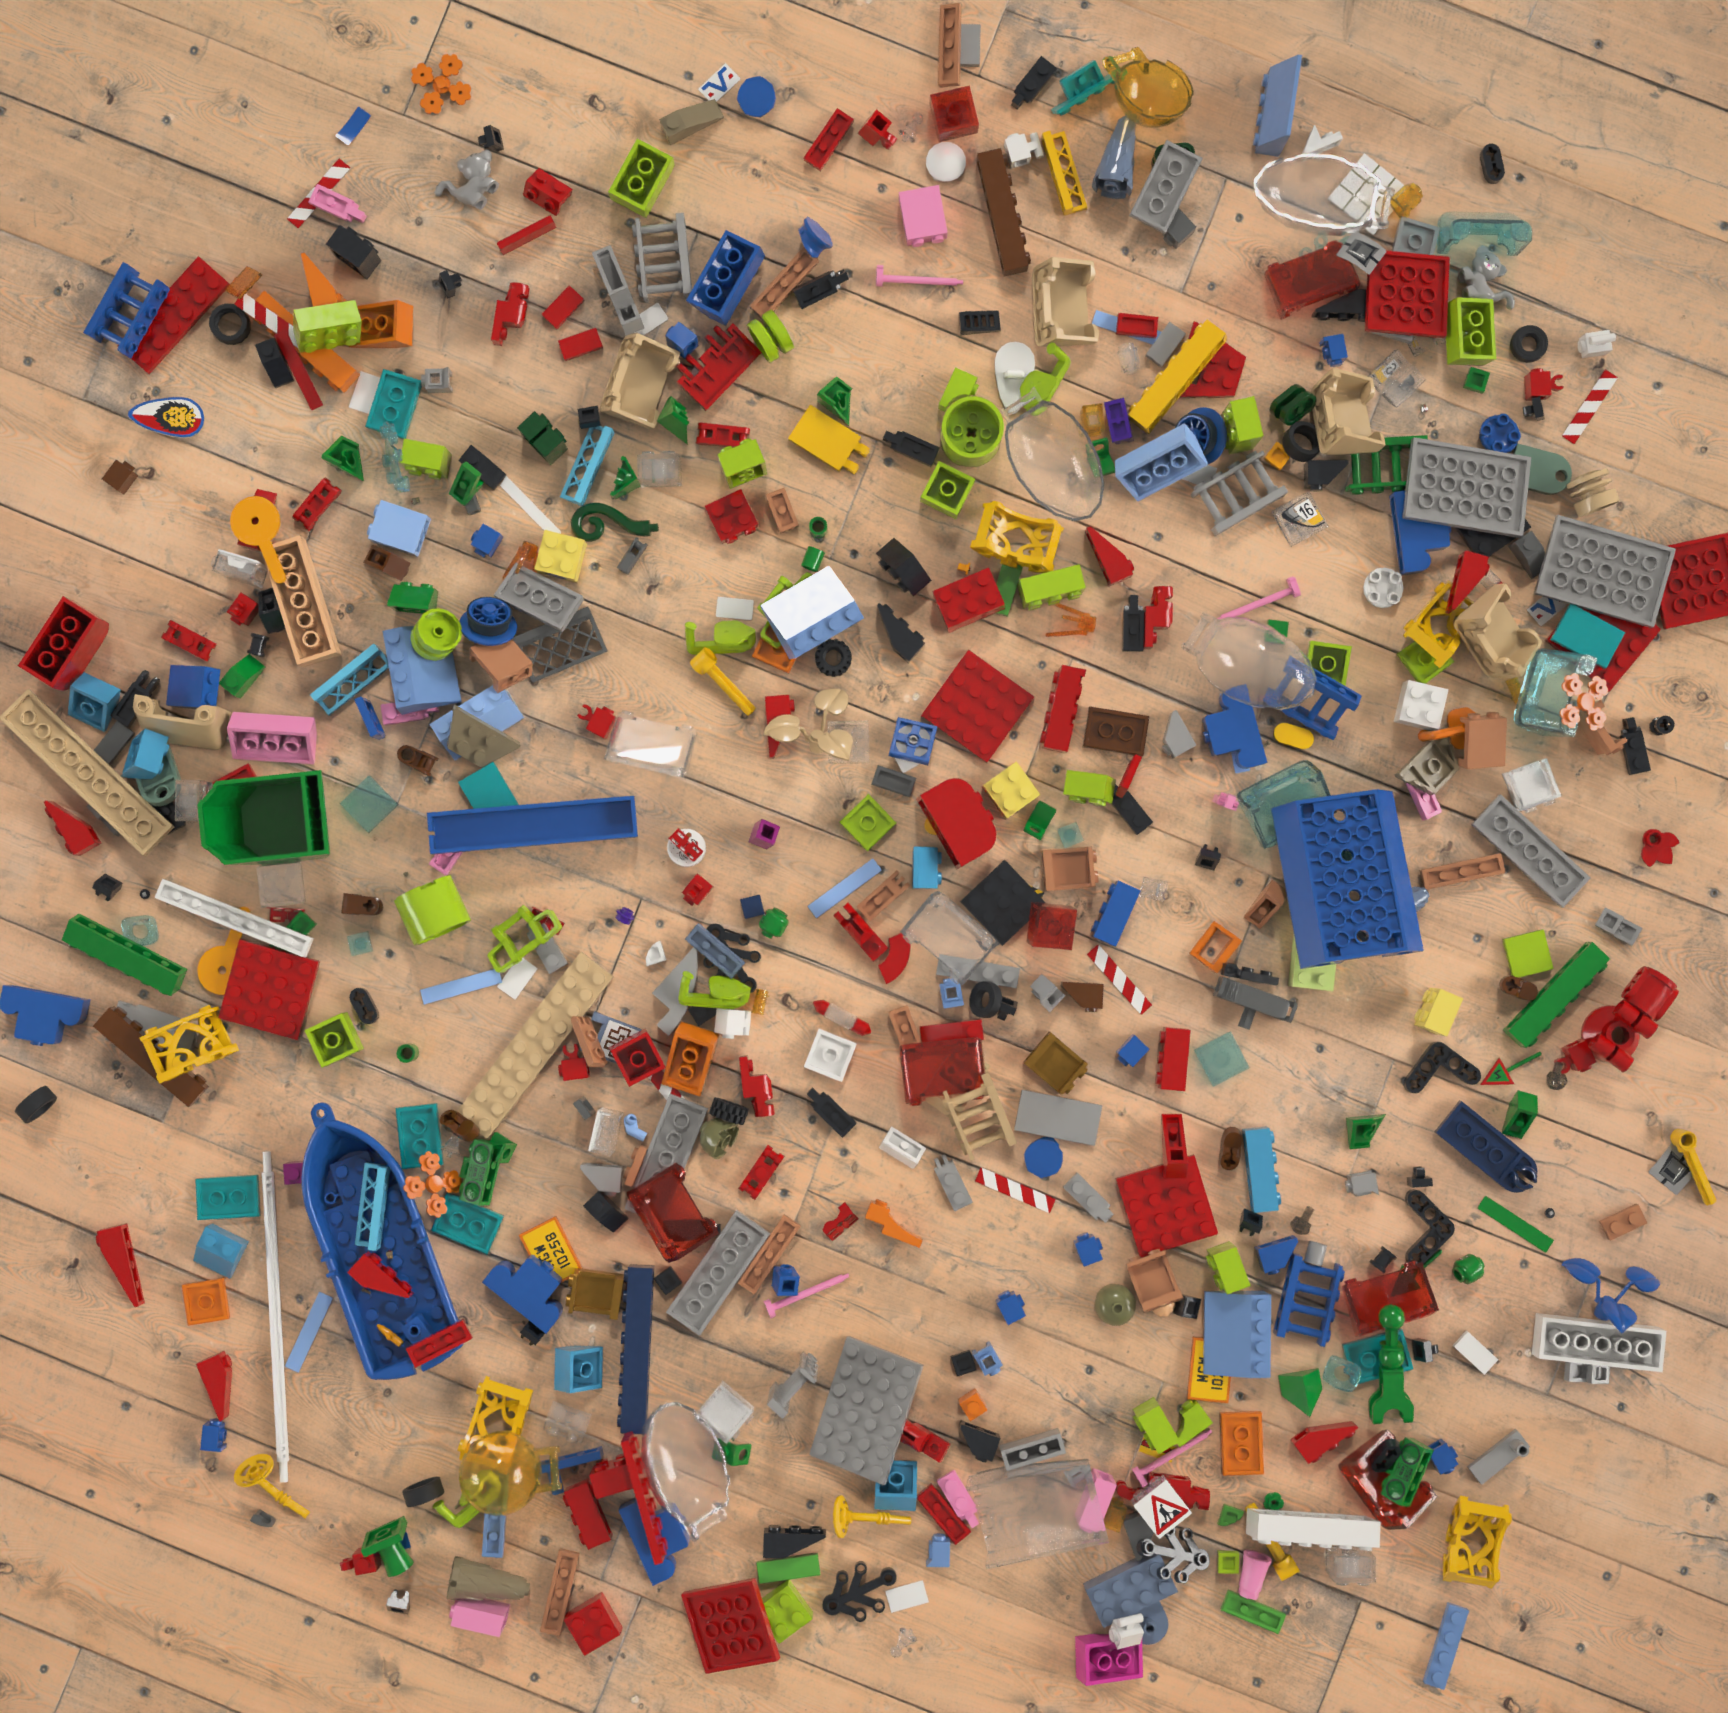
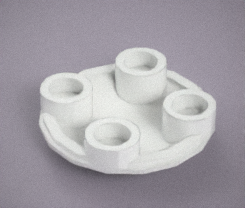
M941 142L929 150L926 157V167L935 181L949 182L963 175L966 157L958 145L951 142Z
M1377 568L1370 572L1363 586L1364 595L1368 602L1379 608H1387L1397 604L1402 597L1404 589L1401 574L1389 568Z

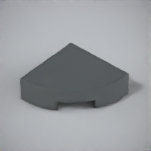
M260 1509L252 1516L250 1521L263 1527H272L276 1522V1518Z

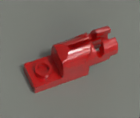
M510 283L505 298L506 301L497 300L491 341L494 345L502 346L503 340H506L507 328L505 327L521 328L524 324L527 303L523 299H528L530 290L527 284Z
M1172 586L1154 587L1151 599L1153 606H1145L1143 608L1144 649L1153 648V644L1157 642V632H1153V629H1168L1173 622V603L1166 601V599L1173 597Z
M848 902L843 907L849 913V919H845L839 911L833 916L874 962L888 947Z
M748 1055L740 1056L739 1062L744 1098H753L751 1103L755 1117L774 1115V1105L765 1103L766 1100L773 1098L772 1084L767 1074L750 1075V1072H754L753 1060H749Z
M906 1419L900 1442L910 1446L917 1452H923L939 1463L942 1462L951 1444L917 1422L912 1423Z
M1149 1472L1147 1474V1481L1153 1488L1167 1480L1189 1509H1192L1193 1504L1196 1502L1199 1510H1209V1489L1194 1485L1191 1487L1189 1476Z

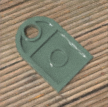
M1517 443L1513 454L1531 457L1528 490L1545 495H1554L1566 488V485L1571 481L1572 470L1569 462L1563 456ZM1559 471L1565 475L1564 482H1559L1556 479V472Z
M170 746L166 756L162 758L164 766L160 775L157 774L153 779H136L141 796L153 806H164L171 803L177 798L182 788V780ZM167 790L166 796L160 798L161 792Z

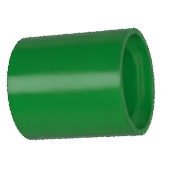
M814 517L809 523L810 534L815 538L824 537L828 530L827 522L822 517ZM821 523L824 529L821 532H815L813 525Z
M808 546L801 566L810 571L818 572L825 552Z
M412 1043L401 1045L397 1049V1058L403 1063L412 1062L417 1059L419 1049ZM406 1047L412 1050V1057L410 1059L406 1058L403 1054Z

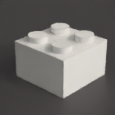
M1411 680L1403 682L1394 722L1429 731L1438 730L1449 689Z

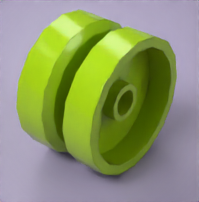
M770 309L762 314L764 326L756 319L746 326L765 359L772 363L779 358L777 347L786 354L794 349V344L783 323L773 310Z
M444 609L428 610L423 613L411 630L410 640L412 647L425 659L432 661L443 660L451 654L461 640L462 628L459 620L454 614Z

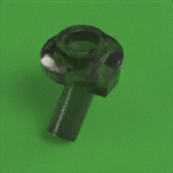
M1555 1062L1553 1071L1547 1074L1546 1083L1550 1089L1560 1090L1567 1084L1566 1075L1561 1074L1563 1063Z
M1307 1206L1301 1218L1296 1216L1291 1221L1290 1225L1295 1233L1306 1235L1310 1232L1311 1224L1308 1221L1314 1212L1312 1207Z

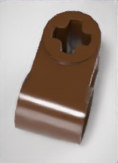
M403 745L397 751V757L402 763L413 767L427 776H431L430 771L435 761L439 760L438 757L409 745ZM407 749H410L413 753L410 760L403 758V752Z
M343 893L342 914L378 915L383 910V903L379 898ZM375 904V908H368V905Z

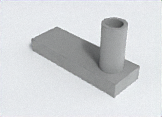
M1514 1429L1467 1467L1482 1485L1518 1456H1527L1530 1446L1518 1430Z

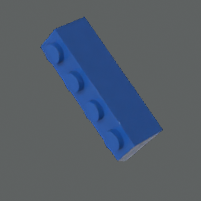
M725 230L686 301L707 317L726 326L765 258L761 247Z

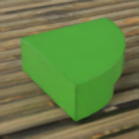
M1223 1504L1217 1524L1220 1526L1233 1524L1241 1519L1244 1511Z

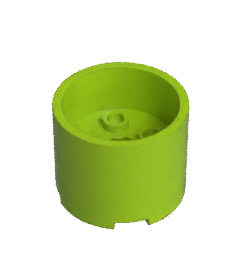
M977 396L964 397L954 402L947 409L942 421L940 440L945 455L959 466L979 467L988 463L996 455L1003 436L1004 422L1000 411L989 400ZM968 431L970 433L975 432L974 438L972 436L967 437Z
M451 875L418 886L394 900L414 946L443 936L471 921Z

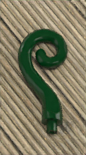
M603 503L583 505L575 511L571 519L572 532L577 538L583 539L586 542L598 540L604 532V523L596 516L588 519V522L596 527L593 533H586L582 529L581 523L583 518L594 513L609 517L622 529L633 535L651 536L652 532H659L658 523L651 524L650 520H632L617 509Z

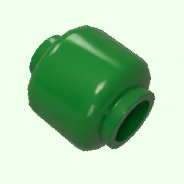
M776 907L767 909L759 921V927L762 929L761 933L770 939L773 936L781 937L789 924L788 915Z
M1467 1254L1454 1262L1452 1271L1457 1281L1468 1285L1483 1277L1485 1265L1480 1257Z

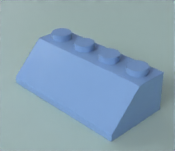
M1184 423L1116 459L1115 476L1138 502L1202 469L1208 463L1196 436Z
M493 685L458 706L501 732L524 719L508 690L505 689L497 693ZM451 710L430 723V726L442 745L456 761L462 756L449 750L447 747L448 736L450 735V722H452L453 711Z

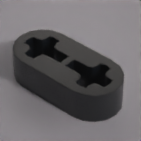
M1493 143L1487 144L1480 152V161L1485 180L1490 184H1496L1504 177V164L1499 147ZM1488 150H1490V153H1494L1492 162L1490 155H1486ZM1493 168H1494V172H1498V173H1499L1496 178H1495L1494 175H1491V174H1490V173L1492 172Z
M365 988L352 990L349 998L359 1019L364 1024L375 1023L379 1018V1011L369 992ZM357 992L364 994V997L362 998L364 1005L360 1000H355V997H357ZM364 1007H366L369 1012H374V1015H372V1020H370V1018H365L367 1012Z
M1396 1439L1384 1440L1370 1456V1464L1373 1471L1378 1473L1385 1472L1399 1458L1401 1448Z

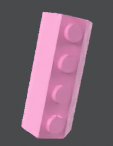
M232 713L227 731L233 759L301 764L315 763L317 730L314 717Z

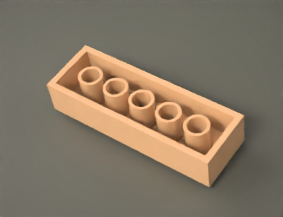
M299 535L274 543L273 547L286 574V581L282 584L276 583L266 561L265 564L297 665L306 667L341 656L340 647L306 540Z

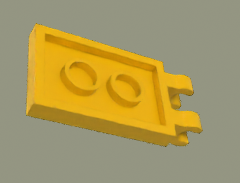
M809 405L788 438L789 441L838 472L845 468L854 475L858 471L859 465L848 460L852 452L855 451L865 458L870 452L869 447L859 443L861 436L812 405Z

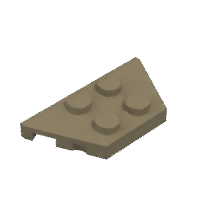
M456 705L453 706L452 722H450L449 728L450 735L447 741L449 750L482 768L521 746L519 741Z
M1447 738L1429 740L1395 774V777L1429 795L1436 794L1459 770L1458 762L1454 756L1453 745H1449Z

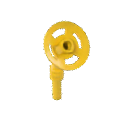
M254 1455L238 1466L234 1473V1481L238 1486L250 1487L258 1484L275 1498V1502L279 1501L278 1504H283V1507L287 1506L304 1519L309 1515L310 1511L292 1500V1496H287V1493L283 1494V1490L279 1491L265 1479L270 1474L274 1465L270 1455ZM265 1461V1462H267V1464L265 1465L264 1463H257V1462ZM250 1466L246 1475L242 1476L243 1472Z
M843 1495L837 1496L833 1508V1524L838 1538L846 1536L849 1523L853 1521L876 1522V1524L889 1525L890 1523L911 1524L910 1516L890 1515L889 1512H853L849 1510L848 1503Z

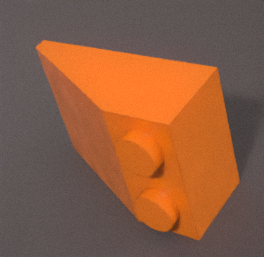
M301 253L313 307L347 301L343 299L341 293L336 291L305 253Z
M399 300L357 306L362 321L360 343L349 347L403 348L412 346V305Z
M680 1022L674 1033L661 1084L701 1096L720 1034Z

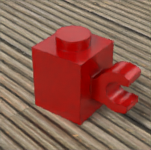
M877 109L857 133L872 146L880 140L882 146L887 150L897 140L893 134L887 131L892 122Z
M1542 368L1532 369L1531 372L1524 376L1525 401H1531L1535 397L1546 400L1552 395L1551 390L1555 392L1561 391L1564 386H1557L1555 380H1561L1563 375L1558 374L1551 378L1550 371H1543Z
M240 592L227 610V613L232 616L230 620L239 626L242 623L249 626L259 612L258 603Z
M583 704L582 707L588 710V714L586 716L578 714L577 716L581 720L589 721L586 727L588 731L607 739L617 720V717L613 715L614 711L603 706L602 709L597 707L593 714L592 708Z
M697 873L682 891L685 895L683 899L691 906L694 903L699 906L714 886Z
M1578 1039L1562 1047L1561 1049L1565 1057L1554 1060L1555 1064L1564 1063V1068L1559 1070L1561 1074L1567 1073L1570 1068L1575 1071L1585 1072L1592 1068V1064L1596 1063L1587 1041L1583 1039Z
M577 1043L574 1044L573 1052L567 1050V1045L563 1046V1053L569 1057V1059L561 1060V1065H558L559 1076L563 1077V1081L590 1077V1070L585 1057H579L578 1055L579 1046Z
M358 1548L352 1554V1558H345L343 1562H340L341 1571L354 1568L356 1576L376 1572L382 1565L379 1552L364 1558L361 1548Z

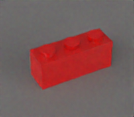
M1163 1027V1031H1160L1159 1043H1162V1049L1158 1051L1157 1055L1160 1071L1156 1072L1155 1084H1158V1088L1175 1091L1186 1090L1190 1029Z
M587 1478L566 1487L563 1500L566 1507L570 1506L573 1513L571 1514V1519L574 1526L578 1525L581 1532L579 1533V1538L582 1545H586L587 1549L590 1550L610 1541L613 1533L599 1500L595 1498L590 1479Z

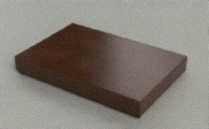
M1089 706L1082 747L1129 755L1137 754L1143 757L1150 716Z

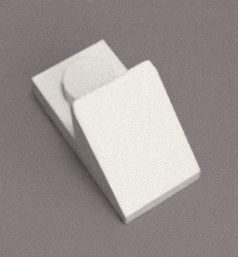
M1314 125L1300 157L1301 160L1304 161L1339 146L1343 139L1340 131L1334 134L1329 132L1320 137Z

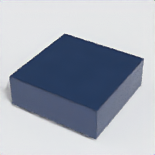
M760 894L740 899L745 919L764 915L765 912Z

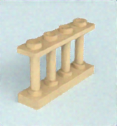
M989 1072L981 1075L984 1084H981V1087L952 1099H950L947 1090L943 1091L945 1099L942 1100L946 1112L951 1111V1114L948 1115L952 1127L957 1126L954 1132L958 1141H963L960 1144L963 1154H968L971 1161L975 1160L971 1150L1001 1138L1002 1140L1007 1139L1009 1146L1017 1144ZM982 1095H989L990 1098L986 1099L987 1102L956 1114L955 1106ZM989 1109L991 1111L995 1110L996 1113L992 1114V1117L962 1128L960 1121ZM994 1124H1001V1128H998L999 1131L968 1143L967 1135Z

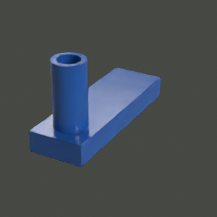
M602 1446L542 1461L539 1465L541 1474L547 1473L552 1495L564 1492L559 1469L602 1459L604 1453Z

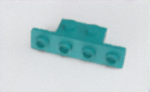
M1096 60L1090 61L1059 80L1067 100L1052 108V113L1060 114V116L1068 113L1073 105L1083 104L1091 94H1099L1105 90V86L1109 83L1115 84L1122 80V76L1127 73L1126 70L1118 68L1103 77Z

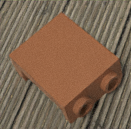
M512 639L496 646L475 643L470 647V660L472 662L477 661L493 679V688L497 693L532 676L533 663Z
M1601 700L1595 701L1593 708L1599 707L1602 709L1605 705ZM1580 710V721L1576 722V724L1597 755L1606 754L1607 756L1611 753L1615 754L1624 748L1623 744L1627 742L1626 738L1613 740L1604 726L1601 729L1597 728L1595 731L1590 730L1589 724L1585 722L1587 711Z
M1487 712L1483 716H1480L1478 713H1469L1468 717H1460V722L1465 723L1464 757H1458V766L1465 769L1505 766L1507 718L1500 716L1499 712Z
M1092 846L1042 850L1045 891L1095 887V883L1099 882L1098 871H1094V863L1097 862L1096 850H1092Z
M1160 1249L1148 1252L1149 1256L1144 1258L1140 1256L1129 1259L1130 1263L1126 1264L1143 1313L1183 1299L1165 1250L1161 1252Z

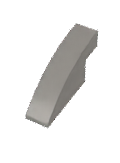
M611 245L592 252L625 335L627 336L644 329L643 322Z
M694 947L652 993L670 1009L657 1024L668 1036L679 1025L689 1007L681 1005L678 1001L683 971H688L694 976L690 981L688 992L694 993L696 987L698 950Z

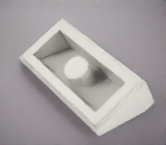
M893 1127L890 1128L879 1146L881 1150L912 1169L918 1164L926 1150L924 1146Z

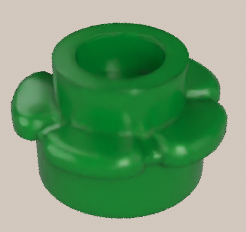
M1277 1492L1268 1493L1263 1503L1265 1509L1279 1510L1283 1508L1284 1500L1281 1499L1282 1496Z

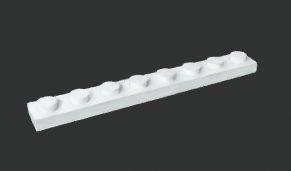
M162 879L155 895L156 899L302 957H307L314 939L166 879Z

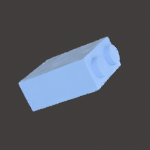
M381 500L380 504H377L374 509L375 518L373 524L370 523L368 527V539L374 543L418 557L431 518L428 515Z

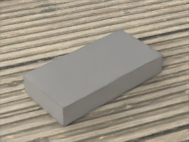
M961 24L960 67L980 66L981 24Z
M1169 322L1145 356L1162 368L1186 333Z

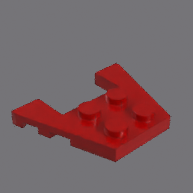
M1193 322L1188 337L1189 340L1195 334L1194 331L1199 325L1198 322ZM1225 342L1200 372L1197 384L1191 383L1179 398L1234 397L1246 356Z

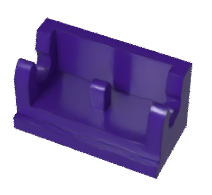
M1120 398L1104 402L1112 443L1120 444L1123 441H1134L1125 399Z

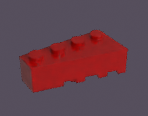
M1061 665L1058 672H1054L1052 683L1055 684L1054 692L1050 691L1048 699L1051 708L1050 712L1046 711L1044 723L1047 724L1046 732L1042 731L1040 743H1043L1042 749L1061 753L1068 752L1074 727L1072 723L1075 720L1078 709L1077 700H1079L1082 691L1081 680L1082 677H1085L1086 669Z

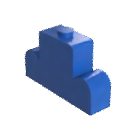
M1405 491L1393 492L1389 498L1399 571L1401 576L1418 574L1430 566L1431 558L1427 552L1444 550L1450 546L1449 534L1451 533V526L1402 519Z
M1244 684L1225 690L1219 697V704L1226 711L1202 718L1204 727L1202 736L1205 744L1208 743L1211 755L1218 756L1237 751L1235 762L1242 769L1268 763L1247 685Z
M3 985L0 1009L5 1014H18L14 1032L15 1038L29 1040L32 1045L43 1046V1043H61L65 1025L73 1026L84 1023L88 1015L91 999L15 985Z
M530 1255L517 1272H515L514 1265L511 1262L500 1261L482 1281L483 1284L545 1334H547L563 1312L562 1304L558 1300L549 1299L562 1282V1277L553 1271L554 1267L549 1262H542L535 1255Z
M636 1498L621 1504L618 1511L652 1586L672 1577L676 1568V1559L671 1554L688 1547L690 1541L686 1531L688 1526L684 1517L680 1518L674 1504L655 1511L656 1516L661 1518L663 1526L661 1534L662 1537L667 1539L668 1549L666 1550L667 1555H665L663 1563L654 1565Z

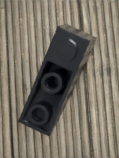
M1356 289L1315 309L1312 317L1320 321L1338 318V321L1358 319L1359 322H1365L1367 289Z
M878 603L877 609L893 651L909 664L925 646V642H923L925 638L916 630L913 633L908 628L909 624L903 618L897 619L893 615L894 611L887 604L881 605Z
M769 1525L768 1528H764L763 1558L784 1559L826 1538V1529H822L821 1526H810V1529H802L798 1525H792L789 1528Z

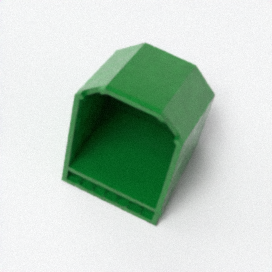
M322 770L216 781L203 800L201 799L197 804L201 846L218 858L224 865H267L323 859L330 855Z

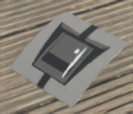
M1353 232L1339 250L1337 256L1355 264L1370 275L1386 253V250L1370 238Z
M1672 1143L1648 1171L1675 1195L1693 1177L1683 1153L1678 1152L1677 1147Z

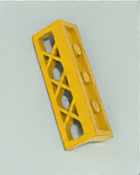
M1051 131L1043 132L1041 142L1063 215L1066 216L1087 210L1088 207L1065 131L1051 134ZM1062 139L1063 147L1061 151L1055 148L1053 140ZM1060 156L1069 162L1066 170L1061 168ZM1066 176L1074 179L1075 184L1072 190L1066 185ZM1071 195L1080 199V206L1073 207Z

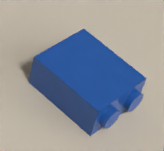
M170 665L166 706L185 709H197L202 705L216 706L220 669L206 666Z

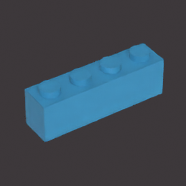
M1266 1126L1242 1129L1251 1211L1254 1213L1278 1211V1205H1281V1195L1277 1192L1276 1184H1279V1176L1274 1170V1164L1277 1163L1275 1151L1272 1152V1143L1275 1141L1274 1133Z

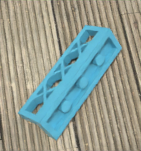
M608 426L589 428L560 498L579 506L585 504L615 434L612 428ZM594 429L602 432L599 441L593 443L591 438ZM593 448V455L586 462L583 456L584 452ZM585 466L584 476L578 480L575 473L577 469ZM578 486L574 498L566 495L570 487Z
M372 644L311 693L310 696L330 716L389 669L386 655L377 645ZM380 655L386 664L380 669L372 668L373 660ZM360 670H368V679L364 682L356 681L357 673ZM344 683H352V691L348 695L341 694V686ZM329 695L337 696L336 704L329 709L323 700Z
M366 1162L364 1164L355 1245L368 1247V1250L377 1251L381 1247L390 1167L384 1164ZM369 1168L377 1169L375 1182L369 1177ZM371 1187L375 1189L374 1201L372 1203L366 1196L367 1190ZM369 1207L372 1209L370 1223L364 1217V1211ZM368 1228L370 1230L369 1241H361L362 1231Z

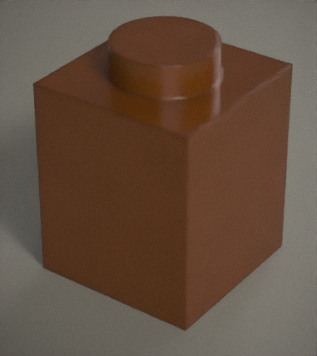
M115 460L102 477V480L124 495L139 475L133 472L135 467L124 461L121 463Z

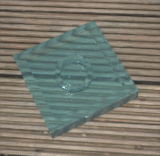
M370 775L340 803L368 833L399 805Z
M1231 1031L1194 1049L1213 1087L1250 1068Z

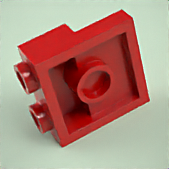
M742 489L705 505V509L722 544L725 542L731 544L738 540V536L745 534V536L750 535L759 527Z

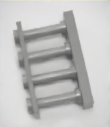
M676 213V220L672 221L673 223L641 226L640 218H635L636 224L632 225L633 237H637L638 244L634 245L635 257H639L640 263L636 265L637 277H641L642 283L638 285L639 297H643L644 302L648 303V294L680 291V293L684 294L685 299H687L692 291L684 213ZM670 231L678 234V240L674 241L675 243L643 246L642 234ZM672 251L680 254V260L676 261L677 263L645 266L644 254ZM674 271L682 274V280L678 281L679 283L647 286L646 274Z
M1264 451L1250 453L1246 456V461L1242 463L1237 461L1228 467L1229 470L1222 473L1220 471L1211 477L1212 480L1205 484L1203 481L1193 487L1192 498L1200 494L1215 520V526L1211 529L1214 536L1219 535L1288 493L1284 485L1280 488L1277 485L1274 486L1259 459L1265 455ZM1250 464L1253 465L1268 490L1266 491L1268 495L1263 498L1256 495L1242 471L1243 468ZM1233 474H1235L1250 499V505L1246 508L1239 506L1224 481ZM1216 484L1233 510L1231 512L1233 515L1227 519L1225 516L1222 517L1207 492L1209 488Z
M803 1351L800 1354L799 1367L783 1384L779 1385L775 1381L770 1387L767 1405L782 1419L788 1414L790 1399L808 1379L813 1384L817 1381L818 1360L811 1353L806 1354Z

